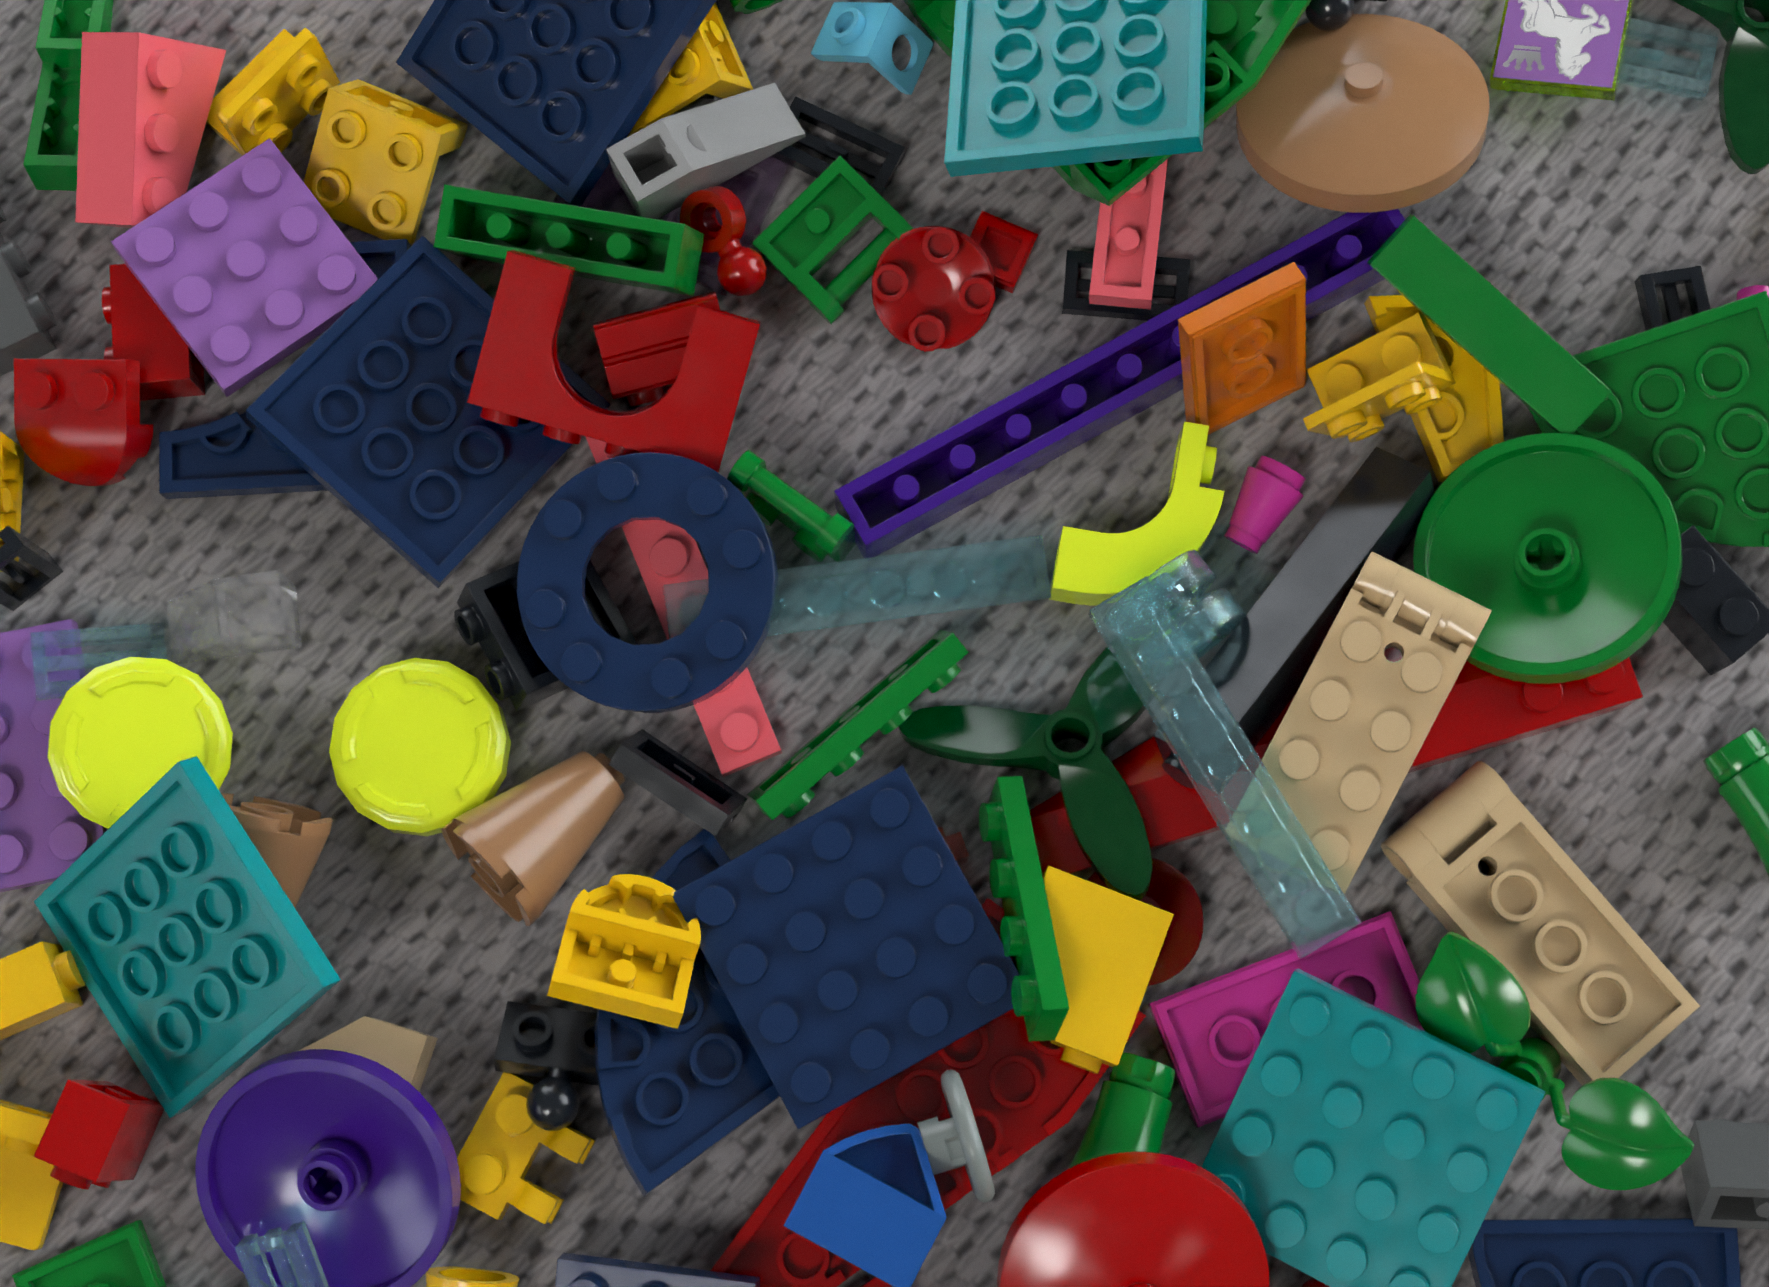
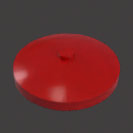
M1123 1152L1096 1157L1073 1166L1051 1179L1028 1200L1014 1219L1001 1249L997 1273V1287H1269L1270 1285L1267 1255L1261 1236L1249 1211L1233 1190L1217 1176L1201 1166L1178 1157L1153 1152Z

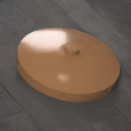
M1353 14L1346 25L1334 31L1320 30L1310 22L1291 31L1257 86L1236 103L1237 136L1244 155L1255 171L1269 184L1294 199L1334 211L1352 213L1389 211L1411 206L1434 197L1457 182L1476 161L1486 138L1490 108L1489 93L1484 77L1474 60L1457 43L1440 32L1403 18L1377 14Z

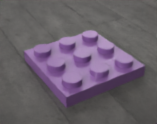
M270 138L111 241L117 254L226 397L325 332L378 280Z

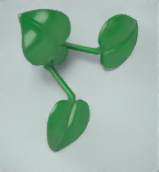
M1450 931L1445 934L1418 984L1415 998L1416 1012L1425 1032L1467 1053H1473L1484 1045L1490 1056L1505 1057L1499 1065V1069L1546 1091L1544 1097L1550 1095L1556 1122L1570 1130L1563 1141L1561 1153L1565 1164L1572 1172L1587 1183L1602 1189L1631 1190L1662 1180L1686 1161L1694 1149L1693 1141L1677 1128L1665 1110L1652 1096L1628 1081L1617 1078H1599L1587 1082L1571 1098L1568 1113L1562 1094L1565 1083L1561 1079H1557L1561 1072V1059L1558 1052L1550 1043L1542 1039H1522L1529 1030L1531 1012L1528 999L1519 982L1502 963L1483 947L1455 932Z

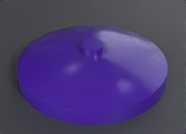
M309 1049L279 1055L263 1062L236 1082L217 1102L202 1129L197 1148L195 1165L196 1187L206 1223L226 1256L240 1271L260 1287H411L429 1270L445 1248L458 1217L461 1197L460 1170L454 1146L442 1120L430 1103L408 1081L378 1062L360 1055L329 1049Z

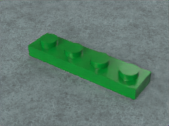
M939 630L747 795L761 812L772 821L781 813L786 819L792 817L814 798L815 793L811 789L812 786L829 772L835 777L841 775L863 756L864 751L860 748V745L879 730L883 735H886L901 725L913 712L908 704L924 690L928 689L930 693H935L950 683L961 671L956 663L969 653L953 632Z
M997 777L989 801L980 805L979 830L982 840L984 842H991L994 859L990 863L989 881L992 896L1002 899L1005 916L1001 920L1000 940L1003 943L1004 955L1006 957H1013L1014 965L1019 972V976H1014L1012 980L1011 996L1013 1010L1017 1017L1024 1016L1029 1042L1055 1040L1069 1011V1004L1023 777Z

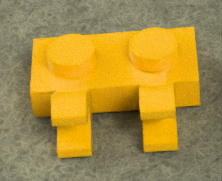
M503 1072L457 1157L461 1180L460 1200L496 1220L503 1219L511 1204L543 1224L547 1222L552 1224L564 1199L525 1179L529 1168L542 1144L576 1164H584L596 1140L570 1126L558 1131H547L536 1126L529 1118L526 1109L527 1097L534 1084L513 1073Z

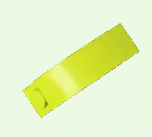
M1184 421L1177 439L1167 503L1161 512L1142 527L1123 533H1101L1067 526L1062 527L1049 600L1089 606L1128 602L1148 595L1168 584L1192 562L1216 522L1225 492L1200 487V483L1211 484L1216 462L1217 448L1206 446L1209 431L1208 425Z

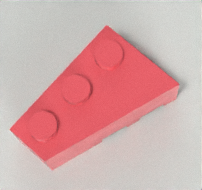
M82 32L76 223L132 228L187 192L226 50L140 32Z

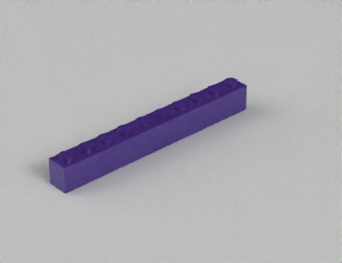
M1399 209L1371 213L1347 212L834 490L836 510L841 516L854 524L855 543L865 561L871 560L1182 390L1179 318L1292 262H1295L1306 278V322L1384 280L1367 262L1404 222L1403 215Z

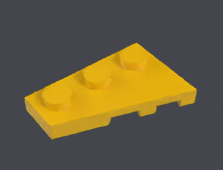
M1403 295L1368 296L1364 303L1376 334L1417 313H1421ZM1427 318L1456 383L1439 391L1442 397L1441 401L1425 410L1410 414L1437 481L1444 482L1465 461L1495 444L1504 442L1500 382Z

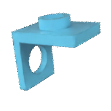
M834 2L811 54L821 61L869 63L900 92L911 95L931 52L933 41L892 3ZM900 35H904L911 46L909 64L902 71L896 68L892 59L893 44Z

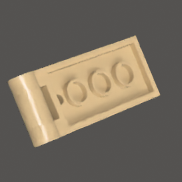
M1372 551L1225 828L1223 836L1343 898L1492 610ZM1391 647L1397 648L1402 654V659L1397 662H1391L1384 656V651Z
M1477 761L1381 843L1382 851L1388 860L1408 879L1406 883L1449 932L1462 935L1483 947L1515 977L1524 990L1530 1005V1026L1542 1040L1550 1043L1556 1049L1561 1062L1582 1086L1599 1078L1618 1079L1700 1007L1681 983L1512 793L1500 775L1486 763ZM1479 861L1487 864L1489 870L1487 876L1480 873L1478 869Z

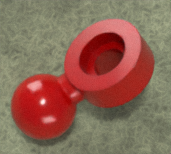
M712 186L690 194L682 204L680 223L686 224L705 234L702 252L718 253L720 260L717 266V276L721 286L735 296H749L756 293L766 280L767 267L763 257L756 250L742 246L739 241L746 227V215L741 201L732 191L721 186ZM716 209L721 215L722 225L716 219Z

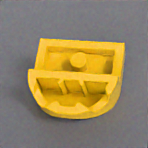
M619 874L612 876L607 885L598 887L590 892L583 889L577 895L570 908L547 996L678 1029L684 1013L694 961L701 942V930L698 919L693 918L687 923L673 898L676 890L650 877Z

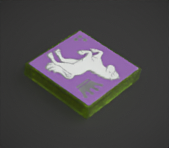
M1506 0L1490 75V87L1504 91L1615 101L1634 0Z

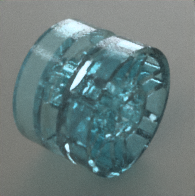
M1190 550L1179 555L1144 579L1126 594L1108 612L1103 620V624L1123 649L1134 647L1147 640L1136 652L1133 662L1153 687L1165 683L1203 657L1227 637L1246 616L1244 609L1227 588L1216 589L1203 596L1212 586L1216 575L1196 550Z

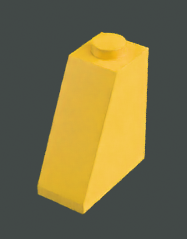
M1048 866L1044 872L1043 881L1069 1004V1011L1055 1040H1050V1042L1064 1048L1061 1056L1062 1061L1098 1074L1102 1063L1114 1067L1118 1066L1174 914Z

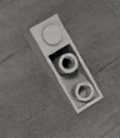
M772 83L661 118L612 145L606 151L614 176L638 216L659 219L682 206L685 199L693 192L722 184L806 137L776 84Z

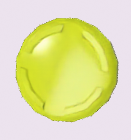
M127 657L94 668L66 691L50 721L47 759L58 791L82 817L109 829L179 761L197 756L219 790L230 770L233 733L222 701L198 674L167 659Z
M410 658L379 667L351 689L334 717L329 754L337 785L358 813L393 833L428 837L442 833V828L452 819L494 798L507 774L511 740L502 708L478 678L447 661Z

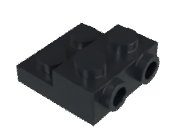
M590 560L585 578V599L594 620L611 637L632 645H638ZM519 561L466 583L457 601L459 609L454 612L456 626L464 641L468 645H474L479 642L490 664L485 665L484 672L492 693L499 700L509 697L516 711L569 688L539 658L523 626L517 596Z

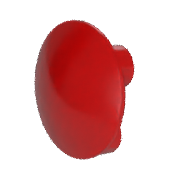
M944 226L918 227L903 233L899 240L897 238L893 240L883 251L879 261H877L878 264L873 272L871 286L875 311L884 327L901 342L912 345L924 352L936 349H949L969 340L987 321L995 301L994 272L985 252L966 234Z

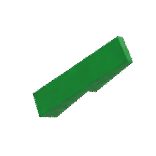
M44 0L35 47L42 60V68L23 163L36 190L76 191L82 32H111L113 0Z
M1410 214L1368 260V265L1454 343L1468 352L1555 432L1573 434L1612 393L1610 388L1414 215Z

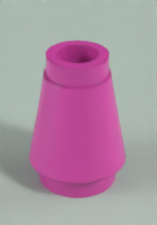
M1262 455L1255 468L1251 466L1247 468L1229 522L1230 526L1224 537L1244 549L1258 554L1262 545L1267 542L1304 497L1299 491L1306 479L1290 467Z

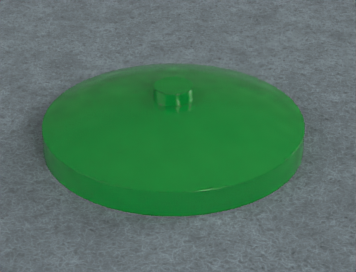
M1541 433L1521 436L1495 444L1465 461L1447 477L1431 497L1423 512L1414 542L1413 565L1415 573L1492 610L1466 661L1495 676L1525 683L1552 684L1579 680L1601 673L1619 664L1641 648L1660 627L1673 605L1679 588L1683 556L1680 529L1671 501L1660 483L1640 462L1622 450L1597 439L1566 433Z

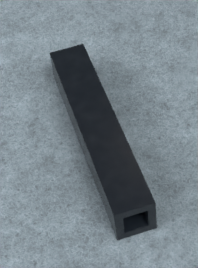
M1379 447L1373 450L1153 735L1164 760L1162 767L1170 777L1185 787L1194 788L1198 784L1219 796L1297 693L1370 553L1373 551L1396 562L1416 536L1423 512L1435 493L1429 470Z

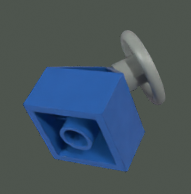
M947 1070L941 1075V1086L950 1115L949 1119L938 1121L936 1116L917 1122L919 1128L911 1124L875 1128L845 1138L823 1150L783 1226L893 1287H911L947 1218L934 1175L965 1166L977 1200L986 1203L991 1201L995 1195L994 1183L982 1140L959 1073L955 1070Z

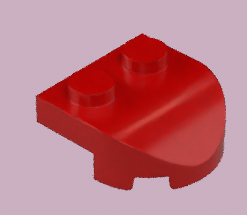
M14 358V425L17 439L28 457L47 473L77 485L107 486L126 479L124 474L133 466L136 460L148 454L154 432V424H140V360Z

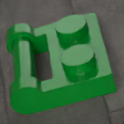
M839 156L752 244L829 324H832L844 312L841 306L873 275L878 264L877 261H879L886 247L896 238L899 240L903 233L912 230L913 227L860 174ZM873 218L883 228V231L823 288L812 276L859 229Z
M747 450L732 467L727 480L742 492L755 508L763 523L771 526L777 519L796 532L792 538L793 543L813 559L822 562L828 555L841 564L855 546L853 523L839 513H836L834 516L830 515L768 471L766 462L752 451Z

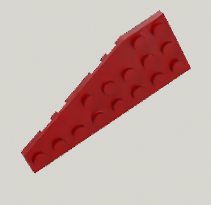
M987 898L982 904V908L1000 938L1001 920L1005 916L1004 910ZM1014 1010L1005 1013L826 1114L710 1271L760 1277V1287L839 1286L861 1268L783 1226L823 1150L845 1138L875 1128L900 1124H911L919 1128L917 1122L936 1116L938 1121L949 1119L950 1115L941 1086V1075L947 1070H955L963 1081L982 1140L991 1176H993L1042 1140L1069 1123L1109 1066L1102 1063L1098 1074L1062 1061L1063 1047L1052 1044L1050 1040L1029 1042L1024 1016L1017 1017ZM1139 1010L1128 1040L1146 1017ZM965 1166L934 1175L944 1210L973 1190Z

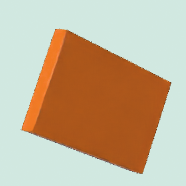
M1295 262L1178 319L1186 422L1208 425V435L1305 387L1306 278Z

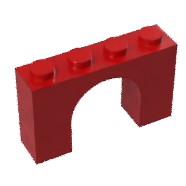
M516 250L507 251L467 403L482 407L480 417L512 427L518 426L520 418L544 424L542 433L544 436L570 444L579 445L582 436L607 442L604 452L615 457L650 452L672 454L699 462L719 472L760 327V321L699 304L678 376L669 390L653 403L638 409L627 411L604 409L588 402L575 392L561 370L557 355L558 332L576 268Z

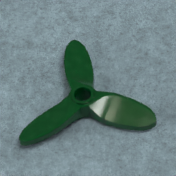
M1672 0L1697 13L1717 27L1727 42L1719 76V110L1725 144L1731 159L1739 169L1747 174H1757L1769 164V0ZM1744 7L1759 11L1764 17L1765 23L1752 20L1746 14Z
M1156 614L1143 618L1124 631L1105 648L1085 671L1066 709L1058 710L1050 715L975 705L927 707L913 711L898 726L899 733L914 748L934 756L976 765L1046 771L1051 777L1058 779L1068 823L1082 853L1092 868L1110 890L1140 900L1144 898L1150 887L1152 876L1151 849L1136 802L1122 776L1103 753V748L1136 722L1160 691L1174 665L1179 650L1180 629L1177 620L1172 615ZM1074 738L1082 741L1086 746L1078 752L1068 753L1059 750L1055 745L1063 739Z

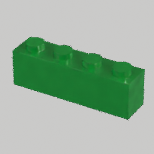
M444 184L434 247L459 257L504 264L507 251L516 250L576 268L574 272L576 277L694 296L705 234L682 223Z

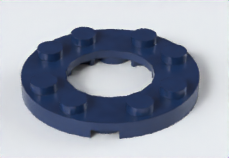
M655 452L633 453L604 460L588 467L562 485L549 498L531 525L523 544L517 574V596L523 626L530 643L546 667L573 691L593 702L619 710L643 713H663L692 706L708 699L734 681L756 656L771 626L769 622L774 607L776 587H778V569L771 538L759 514L742 492L718 472L699 462L681 456ZM635 520H661L683 528L699 543L708 564V594L699 616L681 634L659 644L632 645L611 637L594 620L585 599L587 566L594 549L612 530Z

